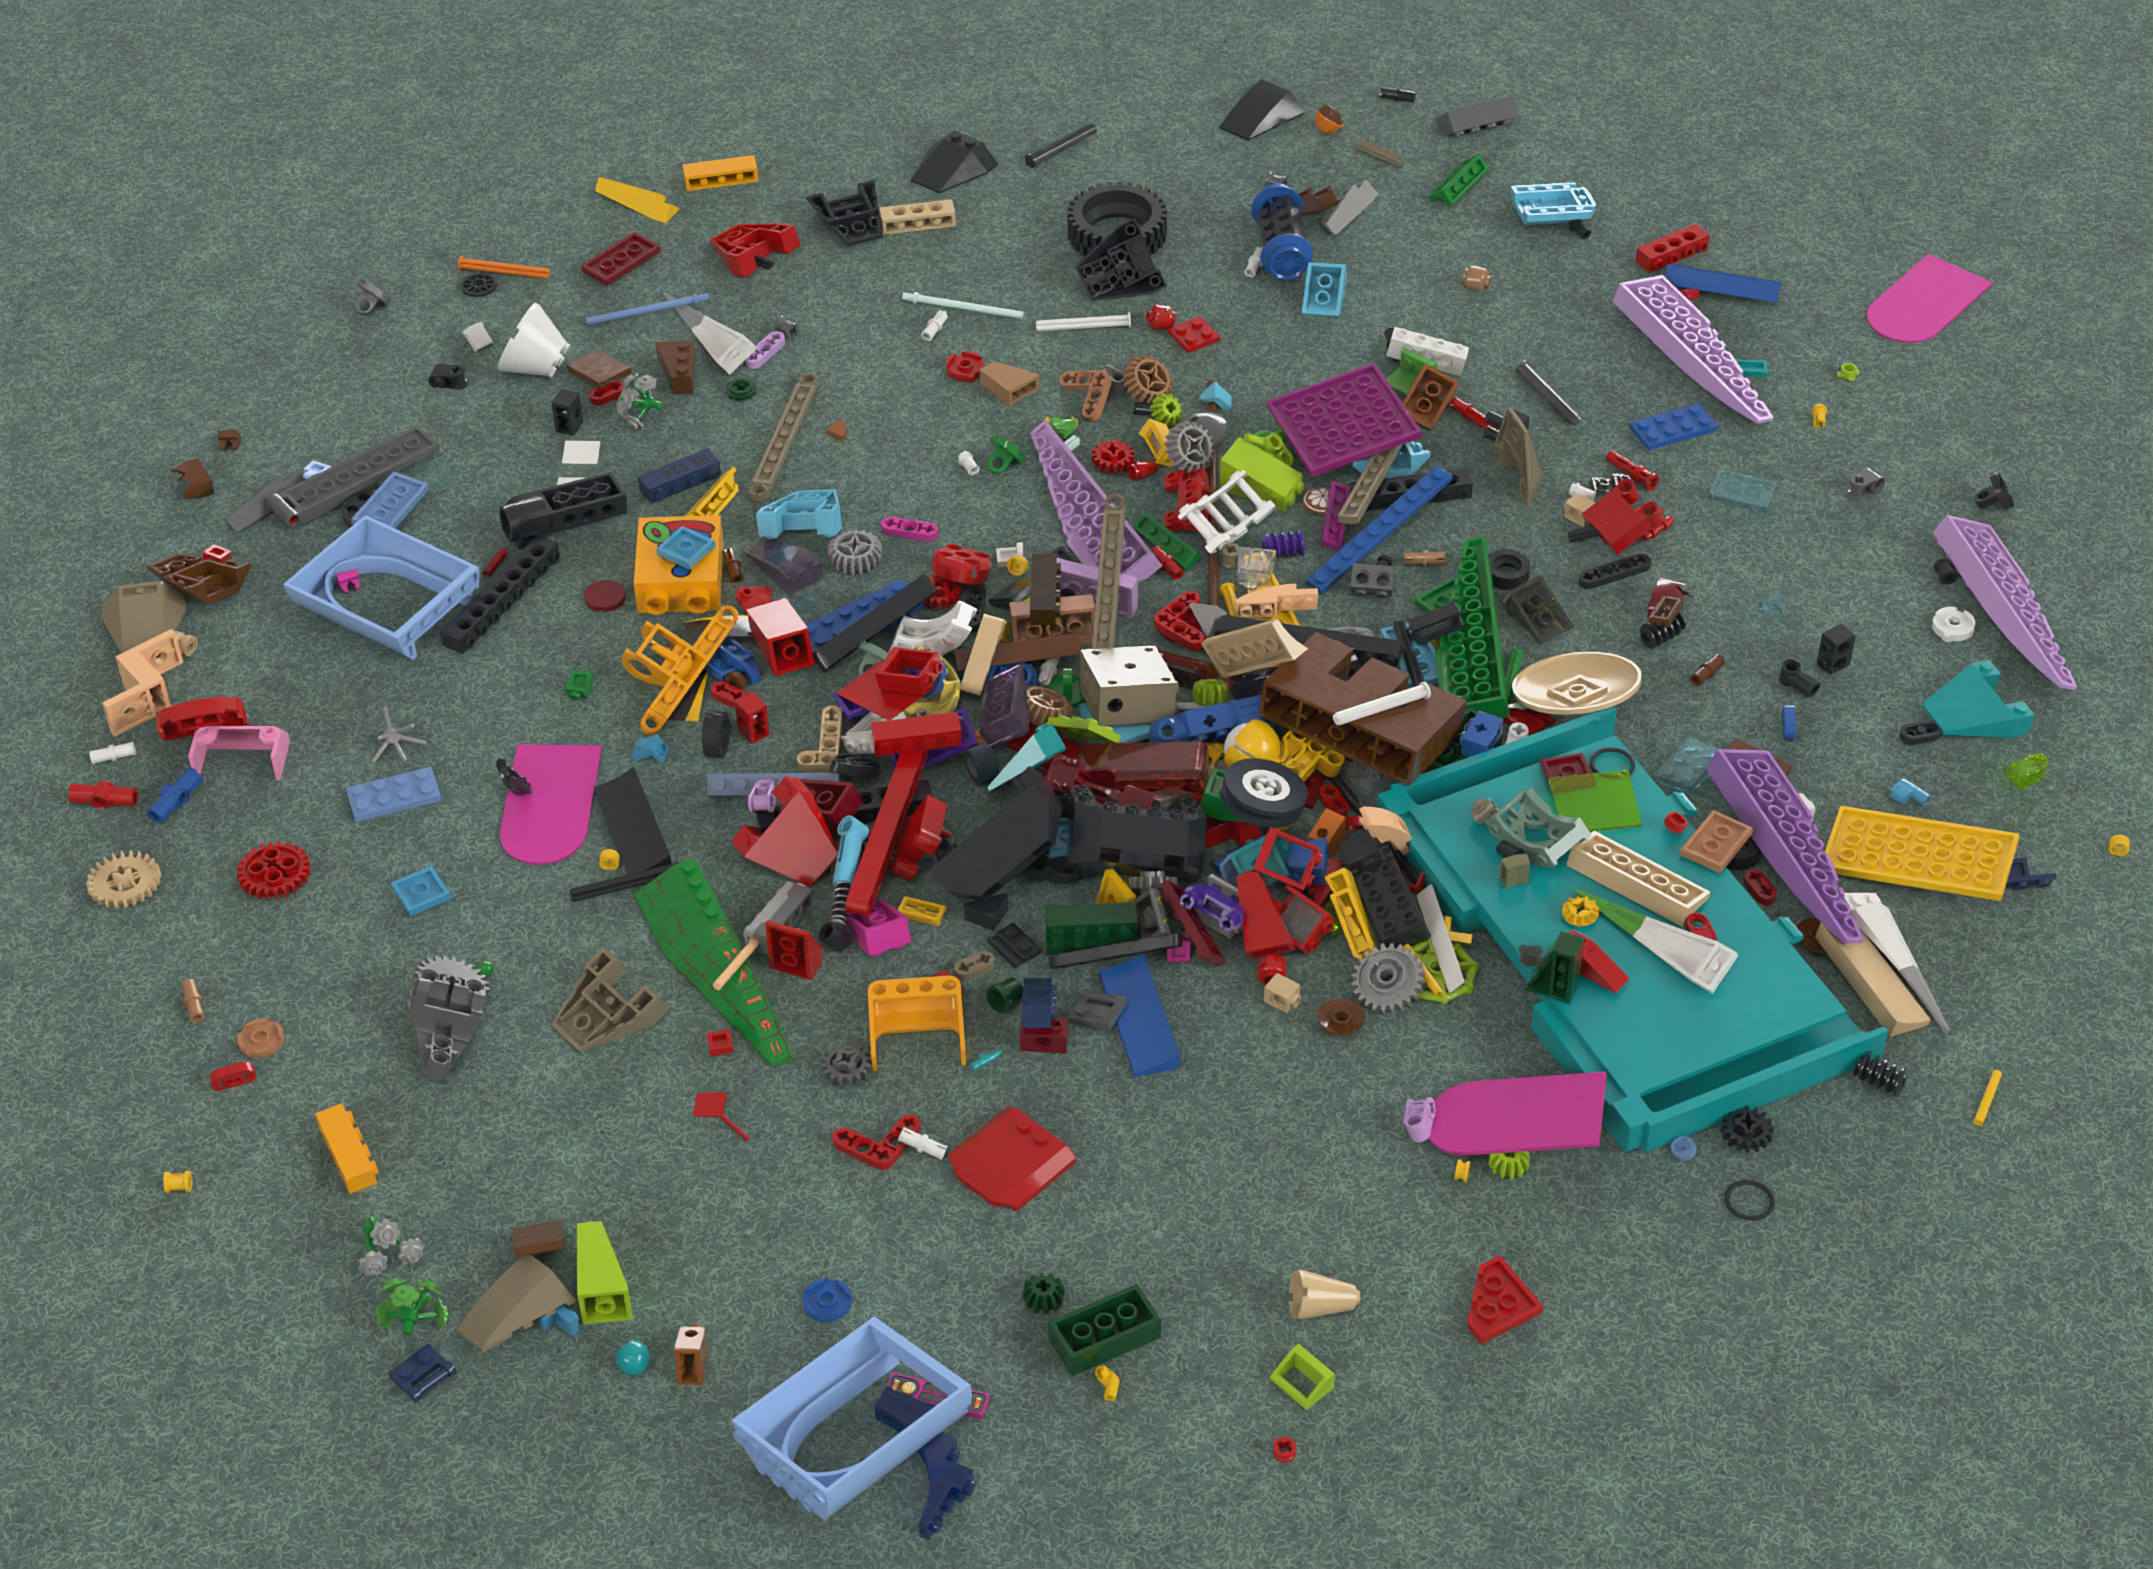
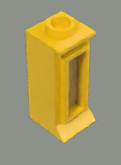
M1148 419L1138 434L1146 440L1156 458V463L1172 467L1173 462L1172 460H1167L1169 454L1165 453L1168 447L1164 445L1165 441H1167L1165 437L1169 434V429L1166 424Z

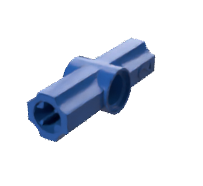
M190 767L173 784H165L160 791V797L146 811L147 816L152 821L160 824L177 807L183 808L182 805L189 801L190 793L203 781L202 775L196 769Z

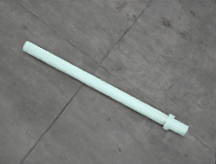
M904 292L902 295V300L913 301L914 304L919 302L1023 319L1024 316L1022 311L919 295L917 292H914V294Z

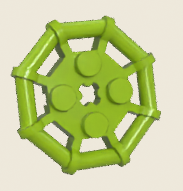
M1431 937L1411 947L1444 991L1441 997H1436L1433 992L1423 990V992L1416 993L1419 999L1447 1005L1449 1001L1466 993L1471 994L1474 991L1473 984L1476 973L1479 970V964L1462 948V944L1452 943L1456 956L1462 961L1458 960L1461 971H1467L1464 983L1451 993L1446 992L1448 989ZM1427 950V953L1424 954V955H1422V953H1420V952H1422V951ZM1435 967L1440 968V971H1434ZM1426 983L1421 985L1423 989L1429 988Z

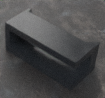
M1452 599L1448 605L1412 619L1407 618L1409 627H1406L1410 639L1414 638L1416 644L1421 645L1465 627L1459 617L1461 612Z

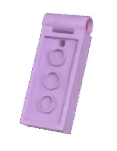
M1057 558V562H1061V575H1057L1061 576V588H1057V590L1068 588L1073 590L1076 596L1092 594L1096 608L1099 568ZM1120 574L1117 615L1132 618L1138 608V578Z

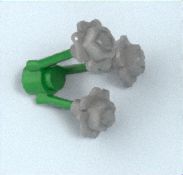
M370 1216L363 1225V1231L366 1234L363 1240L366 1243L368 1253L365 1254V1258L359 1259V1271L364 1272L365 1276H377L387 1269L386 1262L388 1258L382 1256L381 1252L375 1253L373 1251L372 1241L374 1245H380L384 1249H387L389 1244L395 1245L397 1243L400 1249L398 1258L402 1261L403 1265L408 1263L411 1265L418 1262L423 1256L422 1250L425 1246L421 1244L419 1238L415 1240L409 1239L407 1242L399 1239L398 1236L401 1232L397 1229L398 1224L396 1222H390L386 1218L381 1222L380 1219Z

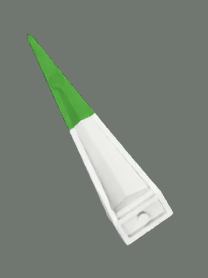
M1578 888L1575 889V892L1582 898L1588 896L1589 900H1595L1602 914L1690 982L1695 983L1712 994L1738 957L1737 952L1718 941L1671 926Z

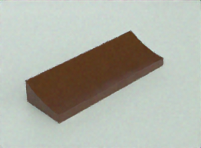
M1080 633L997 644L991 666L1081 654L1082 643ZM973 647L954 650L953 663L956 665L957 671L966 670Z

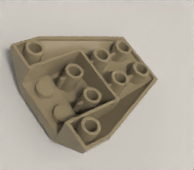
M162 581L119 586L102 603V620L120 654L170 629L177 631L187 611L186 595Z

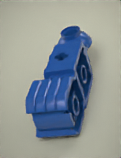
M1258 695L1229 703L1225 702L1185 711L1174 717H1161L1151 724L1149 739L1158 750L1172 751L1181 745L1201 747L1208 741L1223 742L1233 728L1243 723H1249L1253 719L1262 720L1273 729L1275 724L1258 715L1262 696ZM1169 729L1173 735L1171 737H1164L1161 731Z

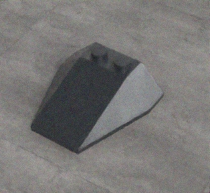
M954 130L929 148L911 181L940 194L987 174L998 163L982 141Z

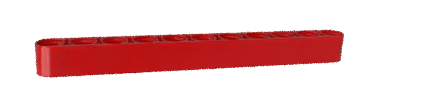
M929 750L900 753L847 896L846 913L870 916Z

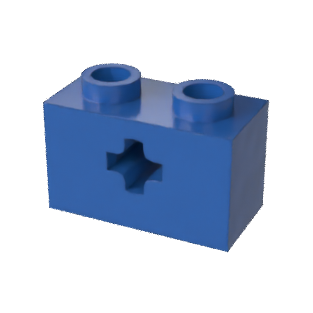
M1478 711L1475 718L1470 719L1467 731L1462 732L1460 736L1461 754L1471 757L1493 749L1501 736L1503 719Z

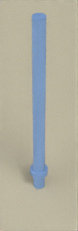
M695 293L690 297L586 318V323L588 326L694 303L698 305L699 302L708 301L709 295L708 293L700 295Z

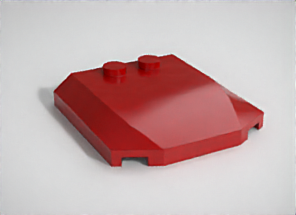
M1006 1107L948 1155L957 1180L992 1206L1000 1207L1002 1205L1010 1207L1014 1211H1019L1076 1163V1157L1067 1144L1016 1107Z

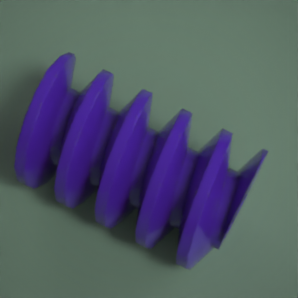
M1289 531L1287 536L1280 532L1278 537L1276 533H1272L1270 538L1267 533L1263 534L1261 550L1265 556L1268 553L1270 559H1273L1274 553H1277L1278 558H1281L1282 552L1285 553L1286 557H1289L1290 551L1293 552L1295 557H1297L1298 551H1301L1302 555L1305 556V544L1300 531H1296L1295 535Z

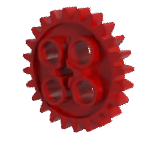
M278 841L277 845L269 842L267 847L260 844L261 849L252 848L253 854L245 853L246 859H240L241 865L237 866L238 881L240 887H243L244 892H249L250 897L257 894L259 900L266 896L267 901L270 900L271 896H275V899L278 900L281 894L284 897H288L287 892L289 891L295 894V887L303 888L302 882H308L307 876L311 875L308 855L304 853L303 848L298 850L297 845L291 847L290 842H287L284 846L281 844V841Z

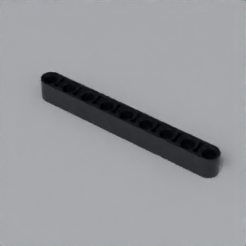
M1223 615L1219 618L1214 636L1267 621ZM1281 623L1285 630L1302 645L1315 632H1318L1353 648L1359 663L1366 664L1371 658H1375L1392 667H1396L1399 664L1403 646L1398 640Z

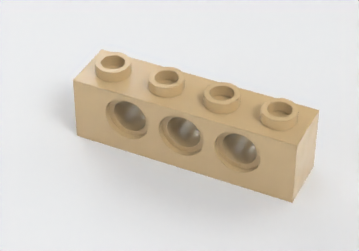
M952 199L879 208L883 235L956 226L955 209Z

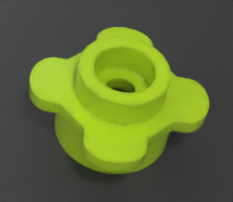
M1852 363L1843 364L1841 371L1837 372L1838 377L1848 379V381H1854L1856 375L1860 374L1856 365Z

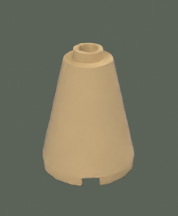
M1302 1269L1294 1271L1292 1274L1289 1293H1293V1301H1289V1307L1293 1319L1302 1320L1354 1310L1356 1305L1360 1303V1291L1356 1290V1286Z

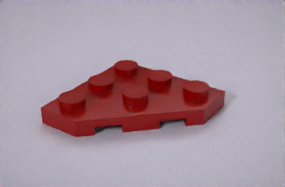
M1500 1255L1479 1265L1468 1316L1467 1328L1481 1345L1543 1313L1544 1306Z

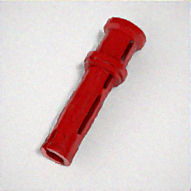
M1614 450L1607 453V462L1631 475L1634 482H1640L1645 485L1647 490H1653L1658 485L1660 478L1656 473H1650L1644 466H1637Z

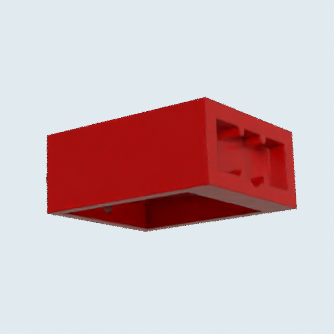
M893 647L876 670L875 676L880 690L925 695L942 672L943 663L938 652ZM903 668L922 670L918 676L900 674Z
M1270 827L1252 869L1295 888L1304 890L1305 886L1310 887L1314 875L1311 874L1314 866H1319L1323 854L1319 853L1320 847ZM1276 837L1312 851L1300 882L1264 868Z

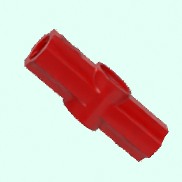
M100 781L97 785L70 784L68 789L69 802L88 803L98 809L100 807L108 809L110 805L133 807L136 806L138 801L137 788L115 787L108 781Z

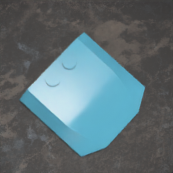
M1576 183L1511 186L1512 203L1524 225L1555 224L1576 219H1589L1595 212L1596 203L1590 193L1584 187L1576 188Z

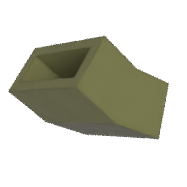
M1513 855L1501 860L1499 880L1506 889L1515 885L1528 884L1530 870L1528 855Z

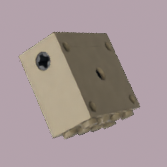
M1156 646L1081 650L1079 690L1094 719L1098 721V725L1153 723L1161 717H1174V713H1177L1178 707L1175 696L1179 692V684L1173 678V673L1169 671L1167 663L1164 662L1162 654L1158 652Z

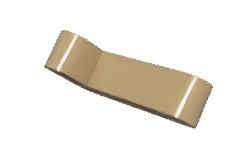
M987 614L983 615L960 690L981 696L997 644H999L1002 636L1004 619Z
M828 706L823 710L819 751H803L797 755L798 773L832 772L829 770L832 757L841 754L843 722L842 711L839 707Z

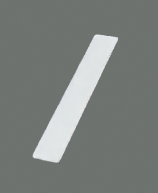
M1429 885L1417 895L1426 925L1432 936L1431 940L1448 992L1451 993L1464 983V978L1433 886Z

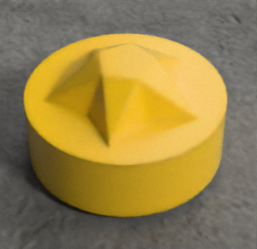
M1017 555L1009 559L1007 568L1011 575L1018 577L1028 571L1029 564L1025 557Z

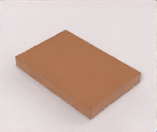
M1713 810L1682 847L1680 856L1720 874L1752 835L1753 828Z

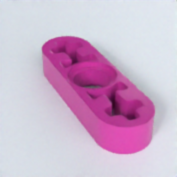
M886 517L881 521V530L886 535L927 542L938 538V527L933 523L896 517ZM907 528H913V529H915V530H913V531H906L905 529H907Z

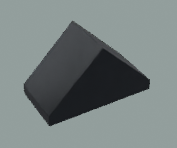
M1007 893L992 896L987 901L974 900L963 903L965 920L994 931L1008 911Z

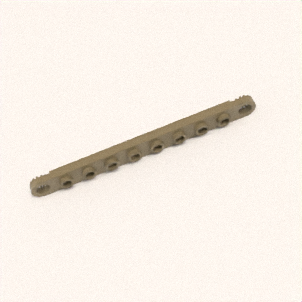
M808 372V374L804 373V375L800 376L749 487V497L751 500L761 502L769 497L819 386L818 375Z
M1118 493L1108 495L1105 500L1092 649L1114 648L1126 513L1125 498ZM1113 501L1121 502L1120 506H1116V508L1110 506Z

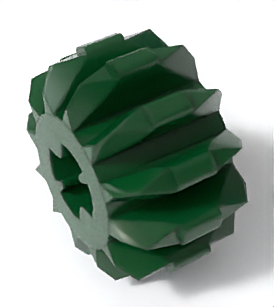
M1042 1271L1038 1277L1032 1274L1030 1280L1025 1281L1022 1291V1297L1026 1302L1027 1309L1033 1308L1035 1314L1042 1309L1045 1315L1049 1308L1055 1312L1057 1306H1062L1065 1289L1061 1285L1060 1278H1054L1052 1272L1044 1276Z

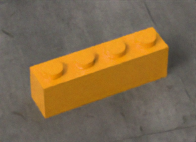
M754 155L683 164L684 181L687 191L758 182V171Z
M341 1103L315 1113L318 1128L349 1194L377 1184L375 1175L379 1174L378 1168L374 1160L369 1161L371 1155L366 1143L362 1145L360 1142L363 1138L359 1128L353 1127L355 1121L351 1111L346 1112Z

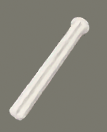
M1128 312V315L1036 321L1037 331L1129 326L1131 328L1130 312Z
M1421 682L1419 686L1336 712L1333 715V720L1336 725H1341L1414 700L1428 699L1431 696L1430 687L1426 682Z

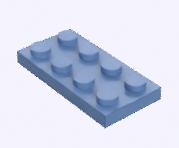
M393 471L352 517V525L366 515L392 528H396L427 493L429 485Z
M432 767L346 788L355 822L442 801Z

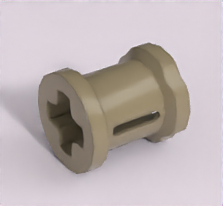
M1226 543L1222 547L1223 557L1220 560L1221 566L1225 569L1236 568L1239 564L1237 557L1240 554V547L1235 543Z

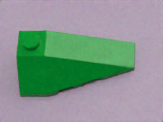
M1214 768L1201 802V807L1206 816L1218 820L1245 822L1233 815L1223 804L1220 790L1226 771Z

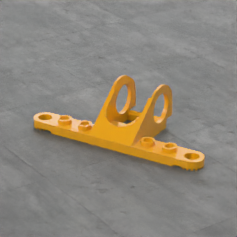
M731 605L722 606L693 646L657 623L654 626L646 621L641 630L642 637L645 639L636 653L628 648L624 651L621 661L631 675L650 684L664 687L640 721V728L645 734H657L736 624L739 613L735 607ZM729 612L733 616V620H725L722 613ZM656 633L662 635L668 640L671 648L661 646L653 640V636ZM648 643L652 645L650 648L652 651L666 659L661 666L642 654ZM630 660H637L644 664L650 670L651 675H645L636 670ZM653 720L657 727L648 728L645 721Z

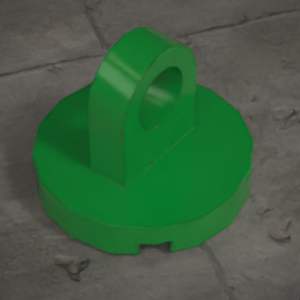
M997 434L993 435L990 439L991 444L996 449L987 461L989 470L994 473L1003 472L1012 460L1019 464H1022L1025 460V455L1022 454L1020 456V451L1016 446L1004 438L997 439L999 437ZM994 458L1002 460L1003 466L1001 468L993 467L992 460Z
M1063 668V676L1053 679L1048 684L1050 690H1055V692L1061 693L1063 697L1068 698L1073 708H1077L1079 704L1086 702L1079 690V677L1072 676V668Z

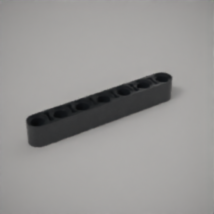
M926 574L921 575L812 653L814 661L823 673L826 672L827 669L834 667L858 650L862 641L869 642L937 593V588Z

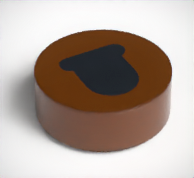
M731 671L725 676L724 682L742 690L745 688V678L739 672Z

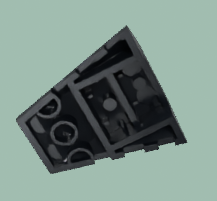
M1261 79L1246 88L1220 125V129L1249 141L1266 133L1270 128L1278 127L1280 123L1291 121L1297 115H1303L1304 111L1291 91Z
M875 180L858 183L857 194L827 201L823 192L806 196V200L847 246L882 238Z

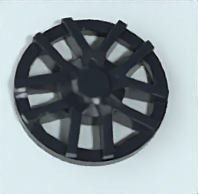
M486 273L469 275L461 283L462 291L464 294L469 295V297H485V295L491 294L496 288L495 278Z

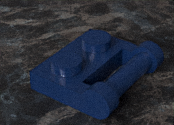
M427 1344L390 1371L388 1375L416 1403L423 1398L422 1395L447 1376L451 1377L457 1370L449 1360L447 1361L431 1345ZM438 1367L440 1368V1370H438L436 1373H434L420 1385H418L417 1387L414 1386L422 1379H424L426 1376H428L430 1373H432L434 1370H436Z

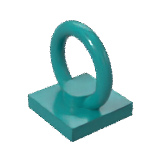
M1266 836L1256 841L1248 839L1246 846L1229 854L1239 875H1242L1245 871L1253 870L1252 868ZM1273 844L1264 868L1286 877L1290 874L1275 844ZM1260 873L1268 887H1274L1275 882L1278 880Z

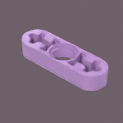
M779 331L769 333L756 345L757 349L745 359V365L750 369L761 367L785 345L784 334Z

